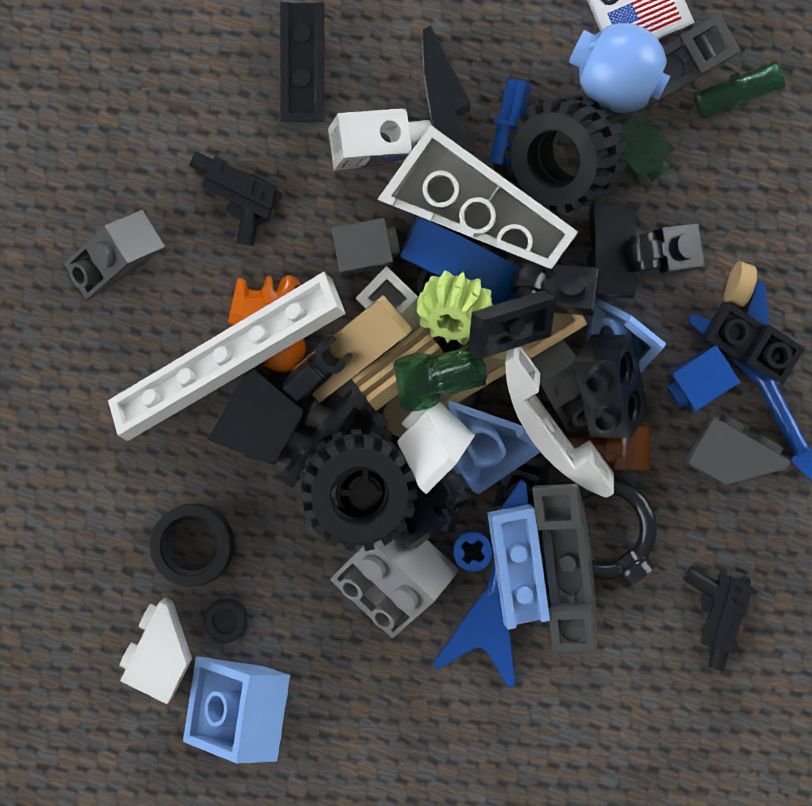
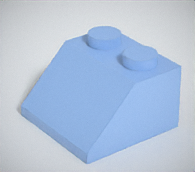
M196 657L183 742L236 764L276 762L282 736L281 732L290 675L265 666Z

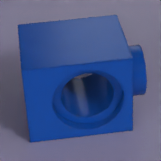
M717 345L709 346L668 373L667 377L671 384L666 388L679 408L686 405L690 411H697L740 383V380Z

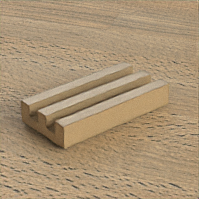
M420 326L354 376L352 380L375 411H377L442 362L447 356L433 338L430 337L424 327Z

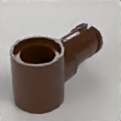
M638 426L632 438L590 437L589 434H566L574 448L590 440L606 463L612 465L614 470H651V426Z

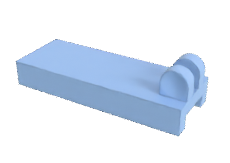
M531 504L487 512L505 627L509 630L517 628L516 625L536 620L541 622L550 621L534 507Z

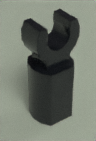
M334 336L327 337L317 347L314 354L304 360L283 380L282 390L295 403L304 402L328 381L333 373L340 372L351 361L353 355L350 352L342 358L332 356L329 349L336 341Z

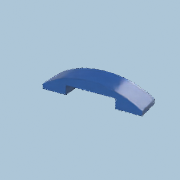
M420 216L416 217L397 256L434 276L440 277L445 270L449 271L453 276H459L464 271L465 278L469 280L480 279L481 288L491 290V302L494 305L514 299V294L511 293V285L514 272L519 270L518 266Z

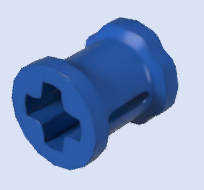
M475 529L463 531L457 536L454 542L453 555L456 563L466 571L476 572L484 569L492 559L493 549L490 539L485 533ZM477 540L481 541L480 550L483 556L480 559L472 556L469 560L465 559V548L462 544L465 541L470 544L475 543Z

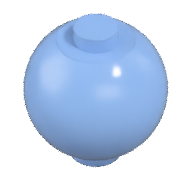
M617 23L606 26L596 35L584 30L569 60V63L579 67L580 84L588 98L598 102L600 108H609L615 113L637 111L647 105L650 97L659 100L670 78L669 75L663 73L667 64V58L659 40L647 29L631 23Z

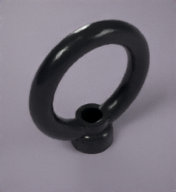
M614 477V494L612 495L627 501L636 512L639 520V536L634 548L627 551L616 561L598 562L592 560L593 575L596 579L621 578L624 584L630 587L655 568L648 557L656 541L657 521L647 497L631 483ZM578 485L582 501L596 495V493Z

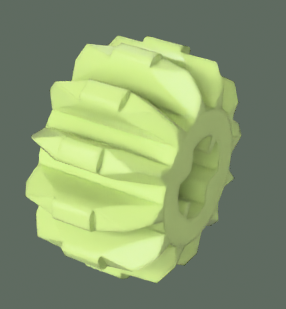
M446 270L440 277L431 276L417 301L418 308L416 312L420 317L419 325L424 328H430V337L441 336L445 338L447 344L451 340H457L462 345H466L469 341L472 312L494 305L491 302V290L481 288L480 279L469 280L465 278L464 271L459 276H453Z

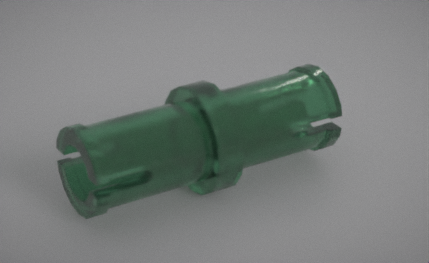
M775 61L770 65L740 75L738 72L731 74L728 81L700 92H694L693 98L700 117L704 119L711 114L738 105L740 108L750 104L749 100L776 89L785 88L786 84L778 62Z

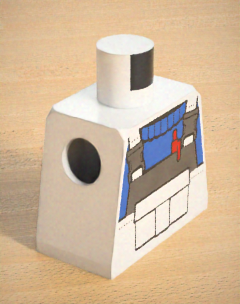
M406 109L338 113L328 128L333 170L339 171L403 162L431 125L430 120L408 122ZM380 133L387 134L390 137L391 143L386 142Z

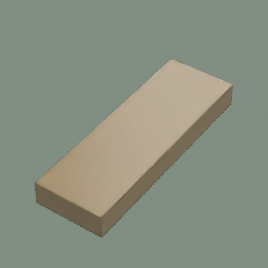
M384 295L333 335L336 341L329 349L332 356L342 358L348 352L353 356L343 370L333 373L331 378L312 394L319 403L412 330V327ZM316 349L312 353H310L306 358H304L291 371H294L304 360H306L310 355L314 354Z

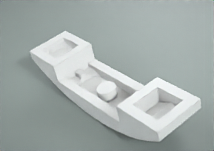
M521 346L507 350L505 364L509 394L516 414L532 442L559 471L578 485L605 498L614 494V472L592 442L589 440L581 446L574 448L535 394L539 392L541 373Z

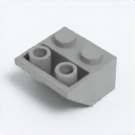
M396 530L391 534L393 541L385 546L382 540L373 543L375 550L365 551L364 546L361 545L330 579L348 599L352 600L373 620L376 626L383 629L392 639L438 598L459 571L428 540L418 548H408Z

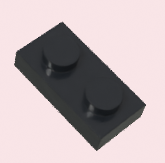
M542 290L473 311L471 314L468 351L479 360L551 337L556 298L546 290Z

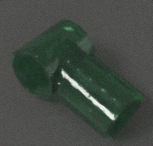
M468 347L436 356L425 353L409 354L398 358L393 363L400 405L402 409L407 411H422L432 408L440 402V397L486 385V379L488 378L483 358L478 360L468 351Z

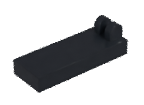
M280 2V122H324L325 3Z

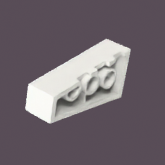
M431 125L377 199L549 269H552L578 233L577 230Z

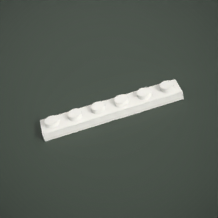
M322 272L109 399L108 403L117 435L126 441L133 439L344 315L345 311L333 279L325 272Z

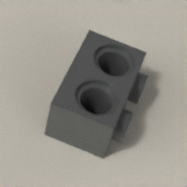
M385 218L331 228L339 272L344 279L381 272L386 266L390 270L394 269L393 259L399 258L397 255L400 253L396 228H387Z

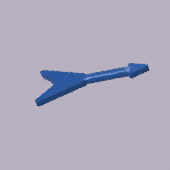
M760 281L755 285L746 313L762 324L770 325L765 283ZM697 315L688 317L689 324L701 335H703L711 320ZM721 352L752 382L758 384L793 453L789 460L812 482V447L808 446L777 383Z
M524 479L517 483L502 505V509L528 504L526 481ZM494 561L487 588L482 591L436 656L434 667L441 669L470 650L482 648L489 654L507 686L512 687L515 685L510 632L503 623Z

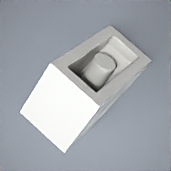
M435 399L426 410L419 404L404 419L401 424L407 430L397 443L412 470L419 488L427 494L457 464L475 434L442 403Z

